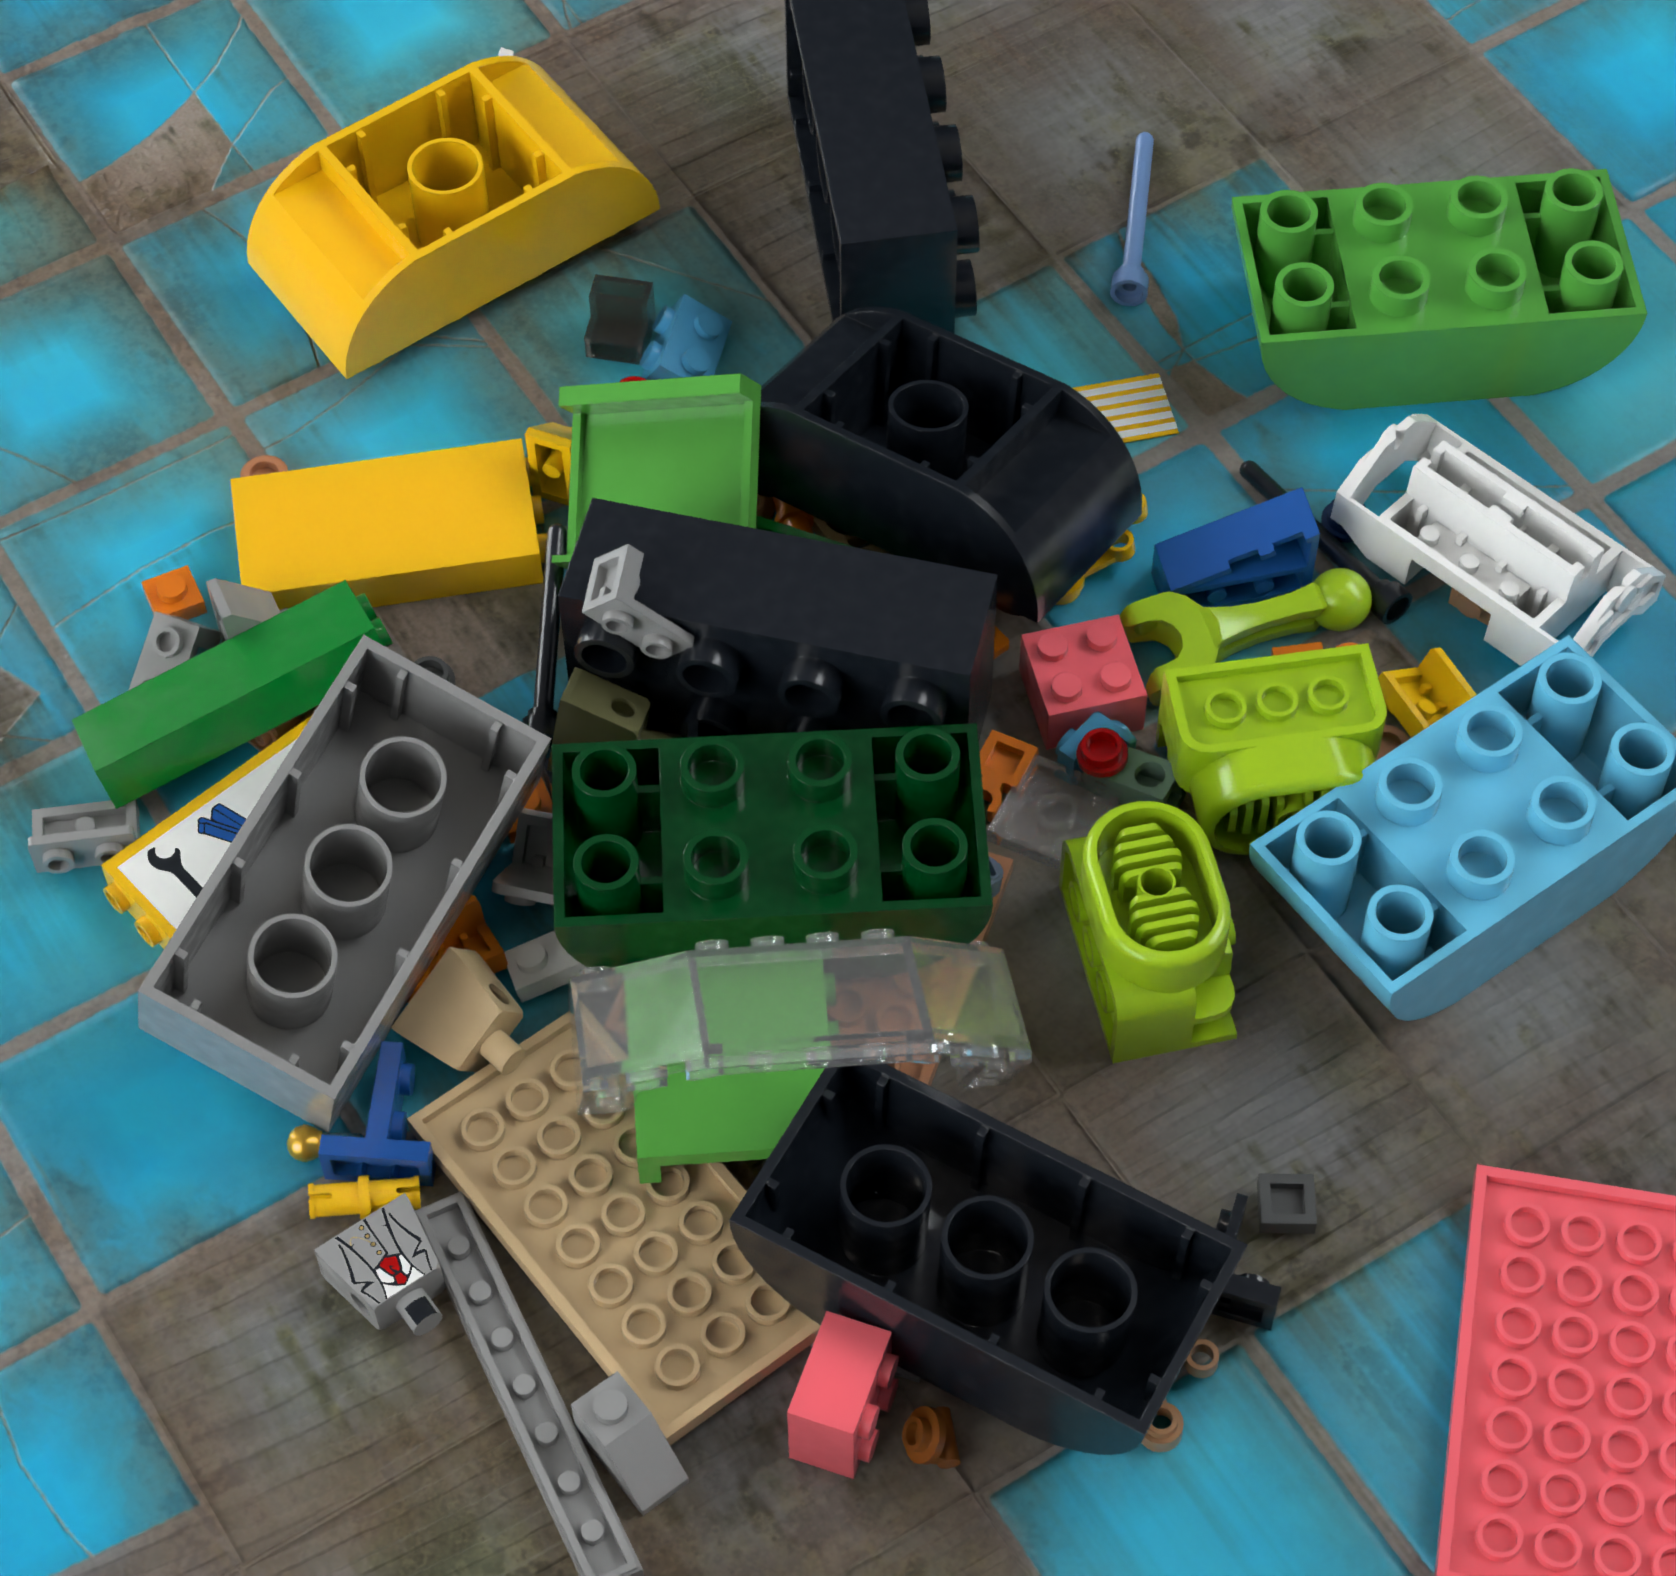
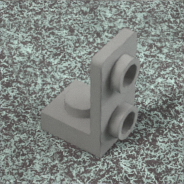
M627 544L595 558L582 609L583 614L600 623L607 632L620 635L638 646L645 655L652 658L665 659L693 646L694 636L634 599L640 586L639 574L644 553Z
M155 611L129 690L193 658L197 654L199 647L211 649L219 645L221 639L219 631L178 616Z

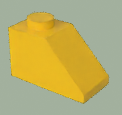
M554 422L528 427L525 433L529 469L530 474L538 481L537 485L532 486L533 495L540 494L542 498L569 506L572 427Z

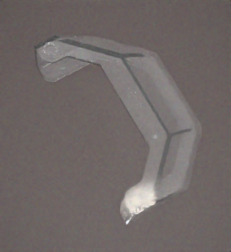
M893 929L867 930L861 932V939L841 941L839 940V933H815L806 936V943L784 944V937L764 936L751 939L750 947L729 948L727 940H706L695 943V950L678 952L613 968L607 966L583 968L579 970L580 975L570 977L568 985L577 1115L615 1113L630 1110L634 1107L639 1092L667 1087L669 1074L684 1071L687 1081H697L733 1074L903 1062L935 1064L939 1063V1055H950L951 1066L956 1067L957 1085L960 1087L1007 1085L1032 1062V1051L1003 948L989 947L988 943L984 941H973L966 944L913 936L895 937Z

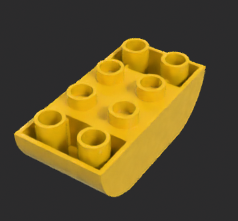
M496 56L471 62L313 144L301 153L279 174L259 203L248 233L247 259L248 264L346 379H349L444 326L461 319L468 313L523 283L540 276L547 270L591 246L614 236L626 227L658 211L660 203L656 190L650 181L541 66L526 58Z

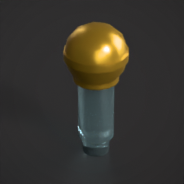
M303 1124L295 1127L290 1132L287 1140V1149L295 1160L308 1162L319 1157L318 1151L321 1134L352 1137L365 1136L361 1133H322V1130H318L309 1124Z

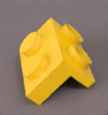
M1440 647L1430 649L1418 667L1384 671L1378 677L1387 709L1398 719L1411 738L1477 695Z

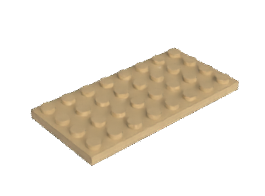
M583 1001L519 1044L526 1051V1054L521 1064L513 1072L503 1075L490 1063L408 1117L407 1123L409 1130L418 1141L431 1142L434 1160L458 1191L464 1194L471 1207L608 1377L617 1371L652 1413L671 1446L814 1343L821 1325L791 1305L768 1285L753 1269L738 1248L730 1229L729 1219L747 1191L722 1162L661 1166L662 1182L640 1184L636 1148L632 1057Z

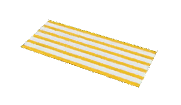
M1159 373L1073 387L1108 419L1124 443L1179 433Z

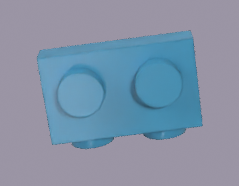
M686 294L671 308L665 305L658 313L652 326V330L657 332L655 340L648 345L640 360V366L644 368L642 378L656 380L659 378L670 379L714 375L732 321Z

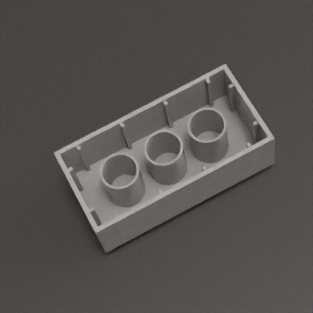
M363 635L138 989L139 1029L329 1134L381 1047V1041H384L391 1026L399 1017L414 989L538 785L551 738Z

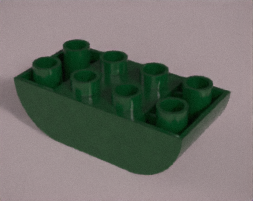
M977 723L552 744L554 930L558 941L568 954L584 966L603 975L628 982V966L822 953L823 973H834V979L884 977L923 968L954 955L977 938L991 917L993 899Z

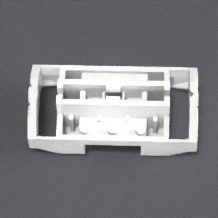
M1412 414L1398 425H1390L1383 432L1375 447L1357 462L1336 492L1330 517L1345 529L1368 560L1404 585L1420 570L1425 568L1490 613L1491 617L1484 641L1520 666L1557 643L1558 640L1555 638L1601 595L1608 592L1603 596L1573 638L1577 644L1593 657L1602 643L1632 615L1643 614L1657 601L1666 577L1665 574L1428 414ZM1405 461H1418L1413 466L1406 493L1380 516H1377L1363 506L1374 488Z

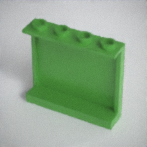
M741 373L559 387V407L573 413L567 555H552L551 563L565 569L568 568L592 498L756 529L761 385Z
M822 953L628 966L636 1148L640 1184L662 1182L661 1166L768 1159L830 1061V1053H835L840 1045L838 1020H827L826 1006L836 1005L834 973H823Z

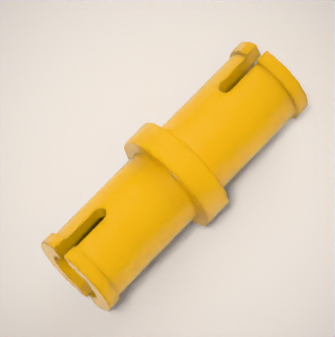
M369 1175L358 1176V1181L308 1184L310 1219L360 1214V1220L404 1193L409 1198L413 1209L418 1210L421 1208L419 1175L381 1180H369Z

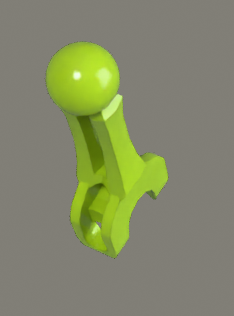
M1333 568L1320 574L1314 582L1291 593L1256 603L1225 607H1202L1185 595L1168 591L1127 605L1119 617L1128 641L1131 643L1157 641L1166 645L1175 656L1174 660L1154 669L1149 676L1145 688L1150 702L1155 706H1160L1165 669L1219 663L1234 653L1258 643L1291 634L1315 632L1320 625L1332 631L1351 630L1360 625L1368 616L1372 605V594L1368 583L1360 574L1347 568Z

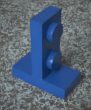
M381 1041L365 1137L321 1134L318 1156L325 1179L358 1181V1176L369 1175V1180L407 1178L419 1175L420 1186L433 1187L436 1164L431 1142L406 1140L408 1116L407 1112L402 1111L404 1096L413 1095L416 1069L415 1064L407 1062L403 1042Z

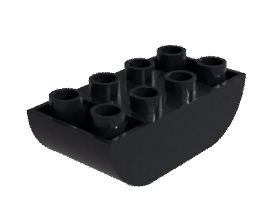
M869 306L856 308L844 313L761 386L757 494L775 497L825 521L832 530L840 534L856 536L894 555L997 574L996 607L1007 614L1024 616L1038 623L1142 514L1141 486L1133 459L1113 425L1088 399L1061 381L902 310Z

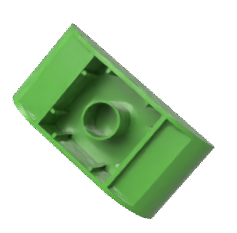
M1568 168L1555 173L1491 178L1476 175L1451 181L1398 185L1374 183L1358 188L1305 192L1280 190L1265 195L1232 197L1233 220L1264 368L1270 379L1282 391L1297 400L1311 405L1350 410L1530 396L1545 393L1582 380L1612 362L1632 343L1641 330L1648 314L1607 169L1580 170Z

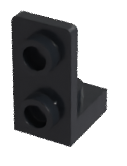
M1237 1193L1233 1210L1221 1209L1216 1227L1217 1230L1238 1240L1248 1196ZM1233 1274L1211 1314L1271 1331L1282 1287L1272 1285L1267 1279L1256 1274Z

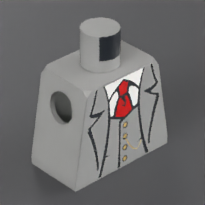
M405 1193L314 1249L321 1274L325 1280L376 1329H386L403 1318L413 1333L420 1336L430 1332L440 1323L442 1314L431 1299L441 1294L446 1288L442 1270L413 1206Z

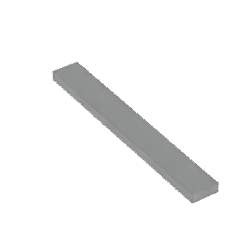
M460 1191L415 1210L440 1264L446 1290L578 1575L644 1576L638 1557L468 1199Z

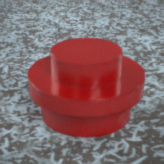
M1108 728L1093 729L1083 737L1077 747V762L1082 771L1090 776L1098 778L1111 777L1122 771L1128 762V747L1126 742L1115 731Z

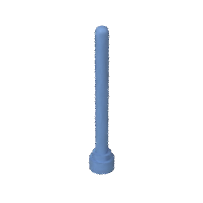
M1142 132L1136 137L1123 265L1113 273L1110 295L1115 302L1124 306L1139 305L1148 296L1149 277L1141 267L1154 144L1153 136L1148 132Z

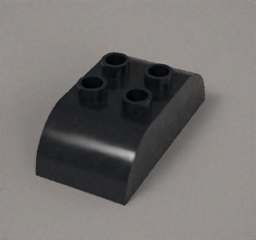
M843 1042L840 1043L729 1219L733 1238L753 1269L786 1301L819 1325H821L826 1311L891 1331L892 1354L899 1356L898 1367L1033 1437L1070 1450L1098 1455H1114L1129 1452L1138 1447L1143 1441L1248 1246Z

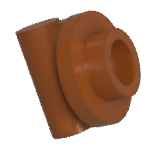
M920 1406L916 1408L905 1422L902 1431V1441L908 1457L914 1463L923 1465L934 1464L938 1465L941 1469H950L960 1465L961 1460L950 1408L944 1406L936 1408Z

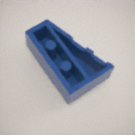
M1303 487L1155 544L1151 574L1158 594L1170 591L1185 595L1202 607H1225L1260 602L1291 593L1312 583L1320 532Z

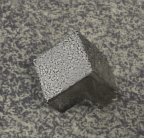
M595 274L589 294L591 316L584 336L586 357L640 365L641 357L650 344L653 333L652 326L656 319L653 282Z

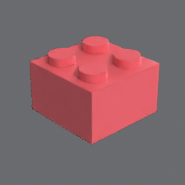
M1119 614L1021 635L1019 671L1046 750L1056 748L1060 739L1068 730H1077L1097 711L1110 720L1122 722L1131 732L1144 729L1147 692Z
M826 1311L787 1411L789 1458L854 1479L860 1461L870 1463L880 1434V1430L875 1428L880 1410L889 1412L898 1387V1379L894 1378L899 1356L892 1354L891 1331Z

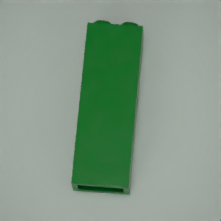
M344 580L72 719V722L96 775L115 808L118 809L318 706L363 635L385 647L393 643L381 619L376 616L365 593L355 597L348 583Z

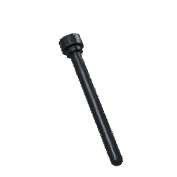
M1248 460L1241 464V476L1266 500L1288 493L1254 461ZM1315 519L1320 532L1318 549L1339 568L1351 569L1366 580L1372 594L1370 611L1384 624H1391L1398 620L1410 607L1413 599L1412 595L1399 582H1390L1388 579L1381 580Z
M559 523L552 524L547 530L533 708L529 709L527 716L522 719L524 724L551 738L549 749L552 746L558 713L553 709L561 617L558 594L564 578V568L551 563L552 555H565L567 539L566 528Z

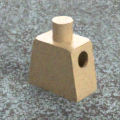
M449 947L391 1026L402 1037L459 1071L478 1072L491 1063L503 1075H508L521 1064L526 1054V1051L510 1037V1034L523 1018V1010L475 950Z

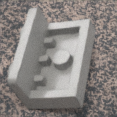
M135 799L118 809L109 800L32 810V836L28 838V850L37 873H66L74 868L102 865L140 838L137 800Z

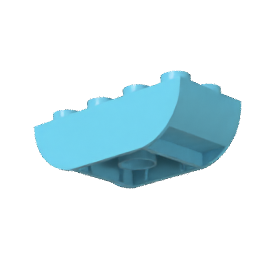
M1567 635L1363 769V777L1360 781L1351 785L1334 788L1250 843L1249 857L1257 871L1397 1019L1411 1021L1425 1018L1458 1002L1613 895L1641 871L1676 834V738L1579 644Z

